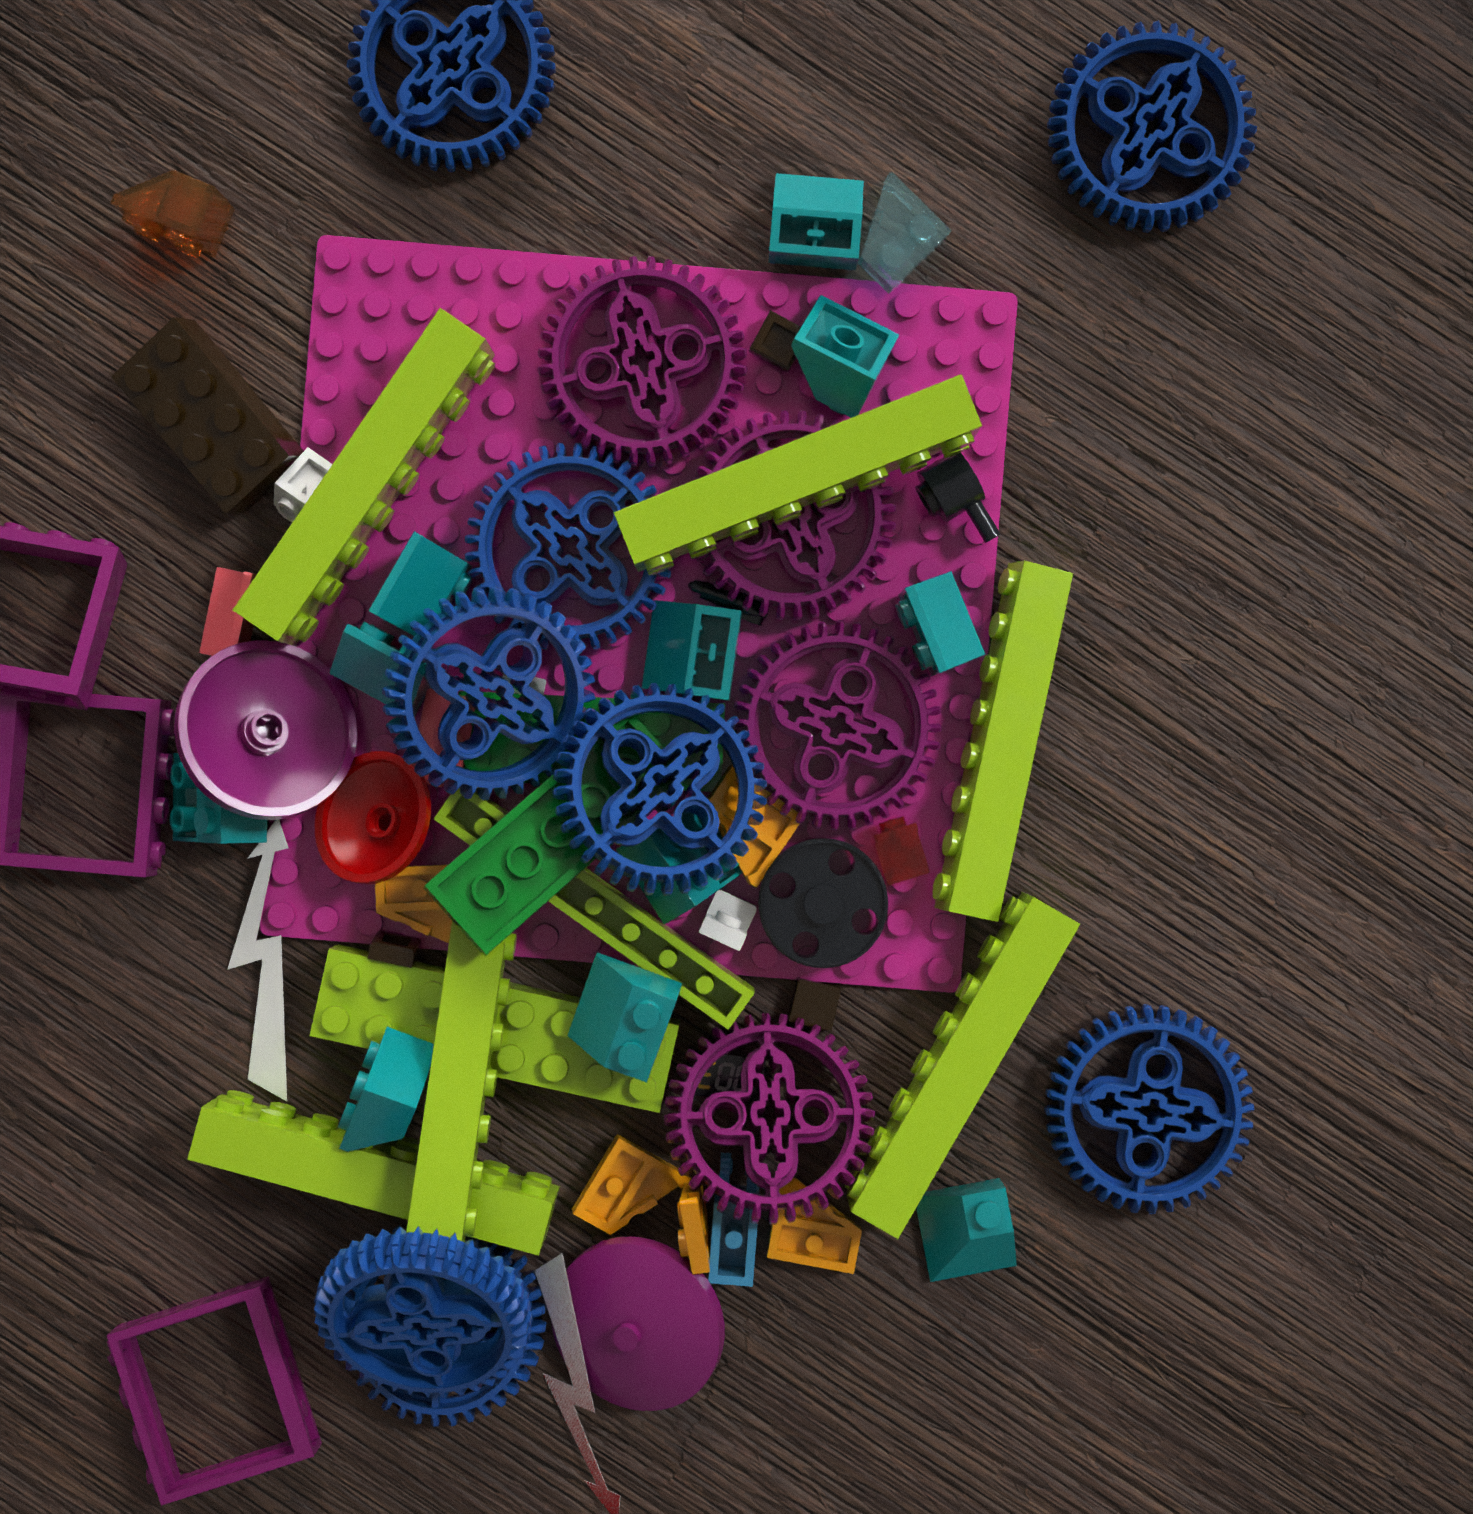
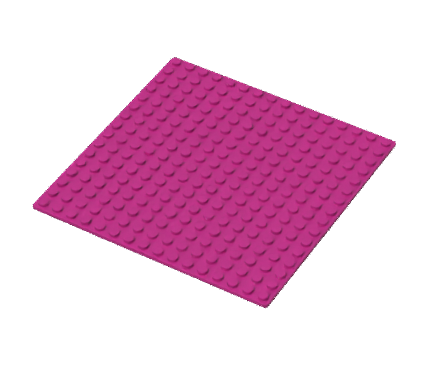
M323 235L318 239L300 447L303 451L308 447L330 463H334L439 308H442L487 340L495 354L491 360L495 363V367L481 386L477 383L473 386L466 397L470 400V403L464 414L457 422L449 421L441 433L445 439L438 452L431 459L425 456L416 470L420 476L414 487L405 496L401 493L390 507L394 510V515L390 522L381 532L376 530L373 532L365 544L369 547V551L364 560L356 569L349 567L340 580L344 584L341 593L330 606L327 604L323 605L315 617L319 620L317 628L306 642L303 643L299 640L296 647L309 652L331 669L346 625L351 624L360 628L363 621L393 635L394 639L391 644L400 649L402 644L398 641L399 636L405 635L411 640L414 636L371 613L369 609L413 532L415 531L472 566L471 569L480 567L479 562H468L465 560V553L478 551V545L467 544L465 536L470 534L479 535L480 529L469 526L467 522L472 517L480 520L483 519L484 513L479 512L473 507L475 501H481L489 505L492 500L482 492L483 487L487 485L495 492L500 489L501 485L497 483L493 475L499 472L506 480L511 478L513 474L507 467V463L511 460L516 463L519 470L527 467L522 457V454L525 452L530 453L534 463L541 461L542 459L539 454V447L546 446L550 458L557 457L556 445L563 443L566 448V456H573L574 444L581 443L585 433L582 431L577 437L570 439L566 432L574 422L571 420L564 425H558L555 417L564 408L549 410L546 404L550 398L557 395V392L544 394L540 387L544 382L553 379L552 377L540 376L538 373L539 366L551 363L549 360L539 358L538 349L543 347L552 348V344L544 342L540 335L542 331L547 330L556 332L557 329L549 325L546 318L548 314H554L562 318L563 313L556 308L555 302L557 299H562L571 304L573 300L566 291L567 287L572 285L581 293L585 289L580 281L581 275L586 274L594 283L599 280L595 267L601 265L605 270L606 276L614 273L612 261L616 259ZM619 260L622 271L630 269L629 260ZM638 261L639 269H646V262ZM656 263L655 270L662 271L663 263ZM673 264L672 274L677 276L679 269L683 265ZM686 265L690 271L687 279L688 282L691 283L698 274H702L705 277V282L700 291L704 292L712 285L718 288V294L712 301L713 304L722 299L729 301L730 306L722 314V317L730 314H736L738 317V323L728 329V331L739 330L744 333V340L732 345L733 347L747 349L746 358L734 361L735 364H742L747 367L746 376L732 378V380L744 384V391L739 394L729 392L728 395L738 401V407L736 410L722 407L721 410L729 416L730 421L727 425H723L715 419L713 420L712 424L718 431V436L715 439L709 437L705 431L699 434L705 443V447L702 450L696 448L691 440L686 443L690 456L684 459L680 455L679 448H674L670 450L673 456V463L669 465L664 461L663 452L655 453V467L648 466L647 454H639L638 466L632 467L627 477L631 479L636 473L643 472L646 479L638 487L641 491L648 486L654 485L657 489V493L654 495L656 496L701 478L696 473L698 466H704L710 470L714 467L705 458V454L708 451H712L720 457L724 454L719 449L717 440L722 437L732 446L736 441L731 435V429L736 426L741 430L743 436L750 434L746 425V420L750 418L754 419L758 429L764 428V413L769 412L772 416L773 425L781 424V411L787 410L789 413V423L797 424L798 413L800 410L806 411L807 415L805 424L811 426L814 425L816 415L822 414L824 420L821 429L831 426L834 420L842 422L851 418L845 414L834 412L829 406L815 399L797 358L787 373L749 352L770 310L802 326L818 298L822 295L899 334L859 415L962 374L982 427L974 437L975 442L970 444V448L961 452V454L976 474L985 493V500L982 503L999 530L1018 304L1016 295L1010 292ZM637 285L630 287L631 292L642 294L653 303L661 328L677 324H692L700 327L708 336L714 335V331L703 313L683 296L656 286ZM612 291L596 300L576 322L566 348V374L570 375L573 373L576 359L584 351L609 343L604 314L608 304L617 296L616 291ZM626 305L625 320L622 322H627L628 327L632 329V333L636 334L637 318L639 317H636L633 310H630V306ZM646 329L645 334L648 344L654 342L662 355L663 370L661 374L657 375L660 388L664 390L666 389L664 374L670 368L665 358L664 344L656 343L651 330ZM621 335L619 337L621 352L615 358L621 370L622 381L629 382L634 395L638 397L640 396L638 382H632L627 378L622 365L623 350L628 349L625 336ZM690 341L679 342L673 350L674 356L683 361L693 359L698 352L697 346ZM638 347L637 362L632 365H638L640 371H643L644 377H648V363L654 359H647L645 353H642L641 348ZM713 350L709 365L702 373L676 382L681 410L678 419L668 428L670 434L690 424L709 403L715 391L720 373V352L718 350ZM596 364L589 370L588 380L595 384H602L610 378L612 370L605 364ZM577 388L571 389V394L580 409L589 419L604 430L631 439L655 438L654 432L643 430L632 421L624 396L595 401L585 397ZM649 390L648 405L642 407V409H650L652 415H655L656 420L659 421L660 405L666 403V401L659 402L656 396L653 395V391ZM797 439L769 441L767 446L769 448H777ZM594 441L590 448L587 450L583 449V457L589 458L591 448L598 446L599 443ZM608 448L606 455L602 459L599 458V461L604 463L606 456L609 452H613L614 449ZM754 449L749 450L734 464L753 457L756 451ZM623 452L622 461L619 465L615 464L613 468L618 470L623 462L629 461L630 453ZM940 452L932 455V459L927 461V466L944 457L943 453ZM925 467L902 475L899 468L889 472V476L885 479L886 482L878 485L879 489L883 487L893 488V495L881 500L882 504L896 505L895 513L883 515V520L895 522L896 527L894 531H881L880 535L892 540V546L889 549L877 546L875 550L886 557L885 563L879 565L870 561L868 566L876 571V578L871 580L863 574L858 577L864 583L866 589L859 593L851 585L846 589L852 598V601L848 604L842 602L838 594L832 597L836 604V610L831 613L826 609L824 601L817 603L819 616L816 618H812L808 605L801 607V620H794L793 607H785L784 619L777 620L776 611L778 606L769 605V612L767 617L764 618L762 626L741 619L730 701L710 698L709 702L725 703L726 722L732 716L746 719L747 711L735 709L734 703L735 701L749 703L750 695L741 693L739 687L741 684H745L754 688L757 681L751 679L746 674L749 668L755 669L760 674L766 669L757 661V657L763 654L772 662L777 656L771 651L770 644L776 642L785 651L789 648L784 638V635L788 632L794 635L797 643L803 641L801 635L802 626L807 625L809 627L812 637L819 636L817 628L818 623L822 621L827 625V634H835V623L841 620L844 622L843 634L851 635L853 624L858 622L861 623L862 628L859 637L867 639L868 632L872 627L879 630L874 642L882 645L888 635L893 636L894 642L888 650L895 654L900 647L905 645L909 650L901 658V661L907 665L915 659L912 646L918 642L912 627L904 629L895 608V605L900 601L898 595L906 587L952 571L985 655L934 676H931L929 669L921 671L919 666L911 671L915 678L924 673L929 674L930 680L919 685L922 693L935 689L937 692L936 697L925 700L927 709L934 706L941 708L940 714L928 716V723L942 725V731L937 733L928 732L927 739L939 742L940 748L938 750L926 748L924 756L935 760V765L929 767L920 763L917 769L928 777L927 781L922 783L912 777L908 784L916 789L917 794L911 797L902 789L897 795L903 800L904 807L898 809L889 800L884 805L888 809L890 816L886 819L882 818L877 808L870 811L873 817V824L869 826L864 823L862 814L854 815L856 820L855 829H848L846 817H839L838 830H831L829 825L830 817L822 816V824L817 829L812 826L814 814L807 812L804 822L799 824L780 852L781 854L790 846L813 838L837 839L857 847L874 862L884 879L888 894V913L885 925L873 946L862 956L848 964L832 968H814L799 964L782 954L766 935L761 923L758 906L761 882L757 888L752 887L747 883L743 874L719 889L745 900L757 908L740 951L699 933V928L715 893L694 908L666 923L671 929L736 975L797 980V977L816 982L947 993L956 992L961 982L966 915L934 908L936 899L933 898V884L936 876L942 873L945 855L942 853V843L946 832L952 827L955 813L951 808L952 797L956 787L961 785L964 768L961 767V755L966 743L970 742L973 725L970 722V713L975 700L980 697L983 681L980 680L979 672L982 661L989 651V625L992 615L998 536L985 543L966 511L948 522H945L939 514L932 517L924 507L915 489V486L920 484L917 472ZM561 471L541 476L522 487V492L527 493L534 490L547 491L557 497L568 509H571L582 497L591 491L606 490L616 493L618 487L590 473ZM864 492L859 493L857 508L852 516L844 522L827 529L836 554L834 567L826 577L828 582L838 578L850 567L864 544L869 519L868 503ZM842 495V500L826 507L830 509L839 508L844 503V495ZM513 500L508 501L498 518L492 547L495 570L506 593L510 588H513L511 580L513 569L519 560L531 549L513 527L511 518L514 506ZM631 500L625 502L626 507L633 505ZM526 505L532 517L529 526L537 522L547 529L551 528L544 515L548 508L538 511L535 507L532 508L530 505ZM597 506L590 513V524L597 528L608 526L613 520V510L608 506ZM811 508L812 515L808 526L814 540L819 541L815 534V527L821 518ZM560 515L555 516V519L566 530L570 526L581 530L590 542L591 549L588 552L599 563L604 562V559L599 555L595 547L599 539L593 538L585 531L580 523V519L570 524ZM799 517L790 521L792 526L796 527L797 531L799 526ZM769 520L772 529L771 539H784L789 550L794 552L787 533L783 535L777 533L772 526L771 520ZM759 526L757 534L743 539L741 542L747 545L757 544L763 537L761 527ZM541 534L536 536L545 549L541 558L547 559L556 567L560 573V578L564 574L570 573L580 582L585 581V577L574 566L570 570L559 566L549 554L548 548L552 544ZM621 534L609 547V550L626 568L628 584L625 595L631 596L637 588L644 570L637 571L624 537ZM561 536L557 537L564 550L560 555L561 558L569 554L573 558L576 557L580 561L583 560L576 547L580 541L579 539L569 542ZM802 541V554L797 560L799 563L808 562L810 567H813L817 573L816 559L821 553L818 549L811 551L808 545L805 546ZM730 551L724 553L729 563L737 572L762 588L782 593H800L815 589L813 583L799 582L791 577L785 569L778 552L755 560L740 559ZM689 552L674 558V566L668 569L672 573L670 579L657 576L655 583L662 585L666 589L665 594L658 595L651 591L648 595V598L653 601L690 603L725 608L701 599V594L689 589L688 584L692 581L699 580L714 584L722 576L717 570L712 575L706 577L703 569L712 563L710 557L697 561L695 558L691 559ZM592 567L588 568L595 581L591 586L592 589L595 590L601 586L605 590L609 589L612 593L615 591L608 579L612 573L610 570L602 574L598 570L595 571ZM543 568L534 569L527 577V585L531 591H542L550 583V574ZM483 577L472 580L466 592L470 601L472 600L473 588L484 583ZM728 582L723 588L731 590L733 586ZM571 587L550 604L552 605L551 614L560 612L566 617L564 626L592 623L618 609V605L615 603L602 607L591 605L582 599ZM455 598L451 603L453 606H456ZM644 604L641 605L638 611L644 615L646 621L640 624L632 615L626 620L633 631L628 636L622 631L620 625L612 629L617 637L616 643L611 644L607 640L606 634L603 633L598 635L601 648L594 650L591 646L590 638L582 639L586 648L579 656H587L592 662V665L582 672L592 674L595 679L594 683L584 687V689L594 693L595 697L614 698L615 692L622 690L631 699L632 687L639 685L642 688L652 610L648 609ZM495 615L469 619L447 631L433 644L431 649H436L446 643H458L482 655L490 641L498 633L508 629L513 619L509 617L500 625L494 621ZM550 643L547 650L542 649V663L535 677L546 680L544 695L564 696L565 679L562 663ZM521 645L511 648L506 657L508 665H514L521 659L523 655ZM828 648L805 654L787 665L777 675L769 687V692L774 693L783 685L794 682L822 690L833 666L843 659L857 657L858 652L846 648ZM872 657L869 662L877 671L880 681L878 696L872 710L897 722L903 731L905 745L910 747L914 736V714L909 696L898 677L886 665ZM444 663L441 665L447 674L457 675L461 678L464 676L457 667L448 666ZM475 666L473 671L480 674L482 669ZM496 668L493 670V672L503 677V673ZM847 672L841 679V688L848 696H860L865 690V680L857 672ZM339 679L350 697L356 716L357 745L354 757L371 751H387L402 757L406 749L398 750L393 744V740L400 733H390L386 727V724L395 718L387 716L383 712V706L386 704ZM483 687L479 688L481 692L497 693L496 691L490 690L489 688H487V690ZM642 689L644 695L647 696L648 689ZM660 691V695H665V692ZM676 693V696L682 697L683 695ZM833 693L830 699L825 702L809 699L811 704L828 711L831 706H845L855 714L853 721L871 728L874 727L872 722L860 716L861 704L854 706L845 705L838 701ZM693 696L692 700L699 702L702 697ZM796 697L792 703L786 701L784 703L777 702L783 706V709L789 712L787 719L795 722L798 716L813 717L812 714L808 713V710L802 707L803 699L800 697ZM424 701L415 716V721L418 726V729L420 725ZM764 704L761 706L759 733L765 757L776 775L791 789L802 794L804 788L796 779L794 771L795 757L801 740L778 730L770 719L768 705ZM840 713L833 719L819 718L820 721L825 722L824 725L831 728L829 736L832 738H836L839 733L850 732L854 734V731L843 723L844 715ZM803 723L799 724L801 729L813 735L812 747H830L837 752L840 758L846 750L852 749L861 753L864 752L863 747L846 740L842 745H829L819 737L820 730ZM734 727L733 729H737L738 734L740 731L746 730V727ZM879 730L876 735L861 734L863 738L867 739V742L872 744L871 752L876 755L880 749L895 750V747L891 746L890 742L884 739L885 732L883 730ZM747 742L743 743L744 747H748ZM817 754L810 759L808 771L816 780L826 779L832 773L833 764L828 756ZM900 758L889 767L880 769L852 761L841 785L831 792L817 794L816 800L826 803H848L866 798L878 792L892 781L903 767L905 760ZM759 773L754 775V778H762ZM524 783V793L518 795L511 786H508L506 799H500L494 790H492L489 799L510 812L538 787H533L530 783ZM427 784L431 798L430 825L420 851L408 866L450 864L470 846L434 820L436 814L451 795L444 790V787H434ZM767 785L765 789L772 793L773 790ZM684 790L672 808L666 811L667 813L671 814L677 805L685 799ZM701 791L706 798L711 794V792ZM778 797V798H779L781 801H783L784 803L786 802V801H785L784 799H782L781 797ZM792 805L791 808L798 812L799 808ZM317 806L302 814L279 819L289 848L276 851L274 854L260 921V930L264 935L370 944L376 933L383 930L419 938L421 940V949L448 951L449 943L431 935L427 936L399 921L395 922L377 914L375 884L366 885L347 881L334 874L320 856L315 839L314 824ZM654 810L646 818L650 820L658 812ZM269 820L268 830L275 820ZM613 844L610 847L617 852L616 849L621 845ZM843 849L834 851L828 861L830 870L836 874L848 872L853 864L851 853ZM598 859L594 860L587 869L594 873L600 861ZM608 867L599 876L661 921L639 885L633 892L627 890L628 877L622 875L620 881L613 885L610 883V877L615 871ZM783 872L774 875L769 883L770 891L778 897L788 896L792 893L795 886L793 877ZM550 902L542 906L513 932V934H517L514 954L517 957L593 963L598 952L639 967ZM866 908L856 911L851 921L853 929L862 933L871 930L876 922L875 913ZM801 932L793 939L792 946L798 954L809 955L817 948L818 940L810 932Z

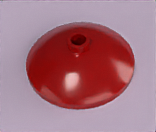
M371 751L354 757L346 777L338 788L318 804L314 824L316 844L324 863L334 874L358 884L381 883L402 872L416 857L428 833L431 820V798L425 778L420 777L414 771V764L409 765L401 756L387 751Z

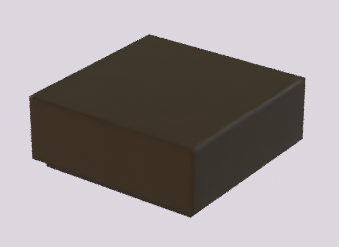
M770 310L749 352L788 373L796 359L791 345L801 326Z
M380 930L370 943L367 959L412 968L419 954L421 940L416 937Z
M797 977L787 1016L788 1021L795 1023L798 1018H802L806 1026L813 1027L818 1025L821 1029L832 1031L842 988Z

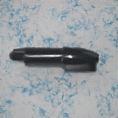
M699 580L688 584L690 590L701 594V599L728 609L741 610V619L762 626L764 618L768 615L767 613L765 617L759 616L761 603L757 600H753L752 606L748 611L744 610L742 605L747 596L739 593L737 598L731 602L727 599L730 590L724 588L717 590L714 584Z

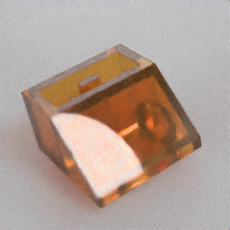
M175 170L168 171L116 193L110 202L123 214L121 220L134 227V232L157 242L160 236H163L168 241L175 243L174 248L196 258L200 257L201 252L216 257L235 210L215 186Z

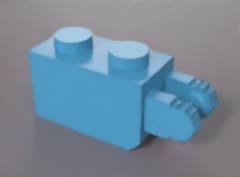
M721 1153L719 1177L729 1183L733 1160L731 1153ZM748 1176L746 1186L732 1185L742 1191L760 1195L759 1187L752 1183ZM715 1193L708 1281L710 1284L753 1287L758 1224L751 1223L753 1210L744 1208L741 1219L737 1220L733 1218L736 1205L729 1202L726 1210L720 1213L717 1211V1206L721 1197Z

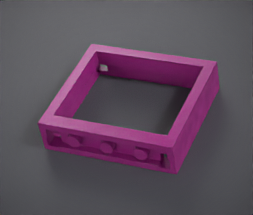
M6 522L3 526H0V550L99 567L69 676L0 664V695L87 711L128 564L120 548L108 540L92 538L88 542L73 539L72 536L61 531L49 530L47 534L30 531L25 526L17 523Z
M91 694L88 707L146 712L133 862L18 852L31 702H42L0 695V865L134 877L156 876L157 869L161 868L162 855H165L166 851L165 843L160 842L161 824H166L169 815V800L164 798L165 780L170 779V771L173 765L172 754L167 753L168 738L174 735L172 701Z
M269 1276L119 1324L106 1335L111 1353L107 1358L111 1366H116L121 1380L119 1384L120 1399L126 1409L130 1408L135 1424L132 1429L134 1443L139 1451L144 1452L148 1464L146 1469L147 1483L153 1484L161 1506L314 1457L320 1448L322 1441ZM246 1301L290 1440L180 1475L136 1336Z

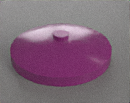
M255 640L235 644L219 651L205 661L185 685L176 707L174 720L175 742L180 760L188 776L200 791L214 803L232 813L261 820L284 819L302 814L330 796L346 777L352 765L357 745V722L352 702L341 681L330 674L331 669L321 660L301 648L268 640Z
M629 1236L601 1241L583 1251L569 1265L566 1273L590 1391L620 1407L639 1411H657L675 1407L687 1401L701 1390L721 1358L725 1339V1323L721 1305L713 1287L703 1273L692 1275L690 1260L687 1257H681L680 1252L658 1241ZM552 1324V1330H553V1335H554V1338H555V1342H556V1345H557V1347H558V1350H559V1352H560V1354H561V1356H562V1358H563V1360H564V1357H563V1354H562V1351H561V1348H560V1345H559V1342H558V1339H557V1336H556V1333H555V1330H554V1327H553V1324Z

